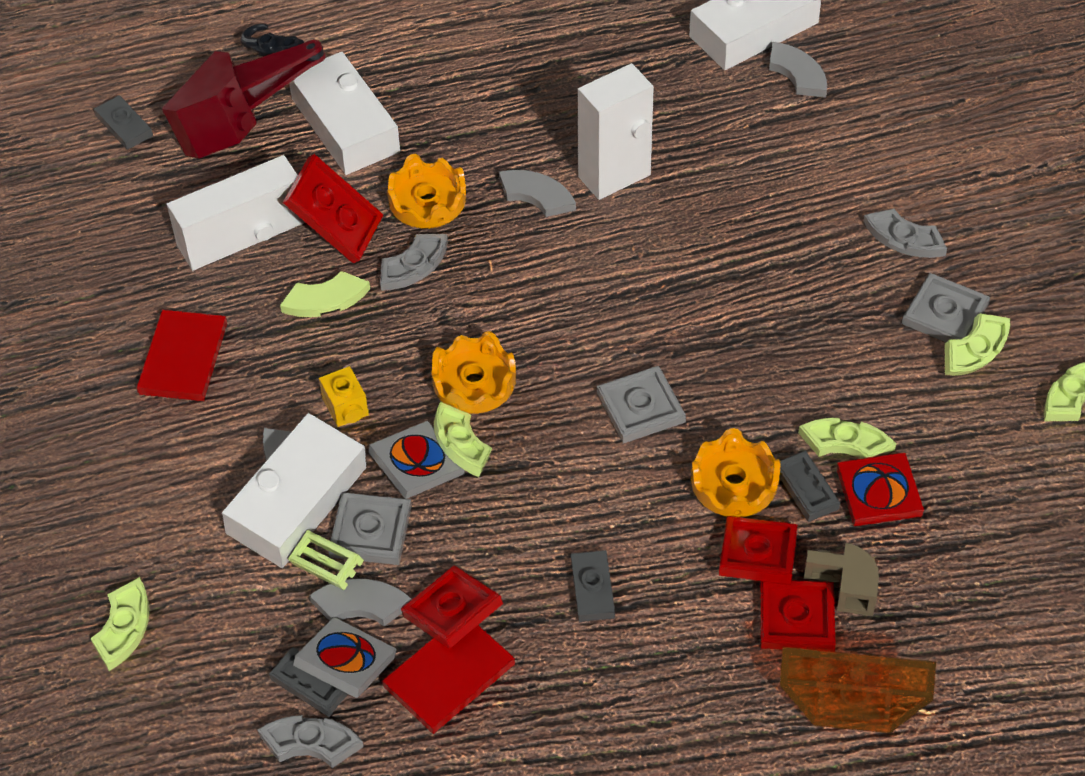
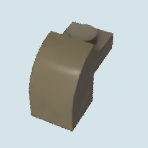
M845 543L843 555L834 554L827 550H808L803 581L834 582V586H839L837 611L873 616L878 593L879 570L871 555L862 548L849 543Z

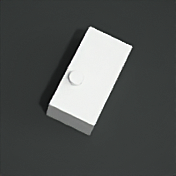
M710 0L691 10L689 37L722 69L727 70L772 47L773 42L780 43L818 24L821 0Z
M343 52L325 58L322 62L308 69L289 83L292 100L345 175L400 153L398 126Z
M632 63L578 88V177L598 200L651 175L654 86Z
M284 155L166 203L177 247L192 271L305 223L283 204L285 197L298 176Z
M308 413L224 509L222 516L226 534L283 569L307 530L313 532L338 503L342 492L346 493L366 469L365 446Z

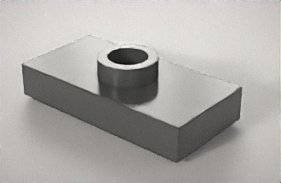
M120 95L94 108L95 116L126 150L153 136L152 129Z
M806 450L780 460L779 478L808 522L839 510L840 501Z
M607 551L572 553L571 565L579 622L614 619L615 608Z
M292 647L269 673L270 680L330 717L348 694L293 666L295 655L299 650Z

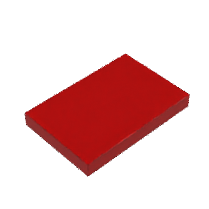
M315 153L307 158L283 201V204L353 264L360 261L384 215Z
M162 310L137 385L139 395L204 401L227 327L226 316Z
M478 625L450 649L433 638L382 680L383 687L434 734L515 665V658Z

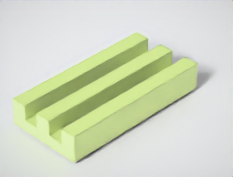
M309 530L305 532L288 558L293 565L342 590H345L348 586L345 582L348 577L353 578L356 574L353 570L356 565L361 566L364 561L358 554ZM312 542L347 561L343 565L307 546ZM304 554L339 573L336 576L300 556Z

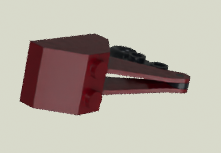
M260 23L244 30L241 34L240 42L244 47L257 52L262 56L261 58L235 66L228 52L214 51L162 108L185 156L200 159L240 143L257 124L254 113L256 106L326 58L321 42L319 40H310L304 43L302 39L295 36L285 37L274 35L273 33L264 34L260 38L251 37L260 30L268 29L267 24Z

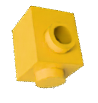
M350 366L319 378L322 399L337 427L348 423H355L369 415L366 394Z

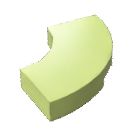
M341 271L333 279L322 284L307 285L296 283L281 303V312L297 317H321V313L337 309L340 311L345 310L367 294L370 290V282Z
M980 313L974 318L973 328L968 336L963 339L948 340L945 343V375L969 374L991 362L1006 343L1010 329V318Z
M1085 362L1067 369L1066 373L1052 384L1044 406V421H1079L1081 407L1085 402Z
M440 402L434 418V433L440 447L455 464L470 474L479 477L490 457L492 448L480 441L472 431L470 426L471 414Z
M823 418L799 426V435L818 457L829 453H845L858 459L887 455L895 451L896 442L887 434L864 422L857 424L840 421V418Z
M140 577L107 594L111 604L109 619L102 630L91 637L93 646L109 671L120 665L133 653L147 629L149 601Z

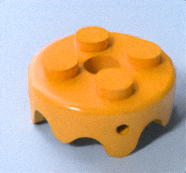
M417 154L409 155L405 159L403 167L397 172H392L389 176L387 197L391 212L402 223L416 228H435L450 223L458 217L466 203V184L463 169L461 167L454 169L444 158H438L436 162L428 164L423 162ZM427 194L434 195V197L431 199L420 198Z
M484 332L479 338H469L460 335L455 338L453 344L447 350L441 347H436L432 357V384L434 391L442 403L469 414H479L496 409L508 400L515 388L516 365L512 352L507 353L502 348L498 337L492 332ZM471 374H478L483 377L476 382L466 379Z
M736 428L728 429L719 439L711 442L706 441L700 446L695 460L692 461L691 484L693 492L707 509L725 517L751 516L762 511L774 499L778 490L780 460L774 458L764 441L752 443L743 437L740 430ZM737 474L744 479L741 483L734 484L727 481L726 477Z

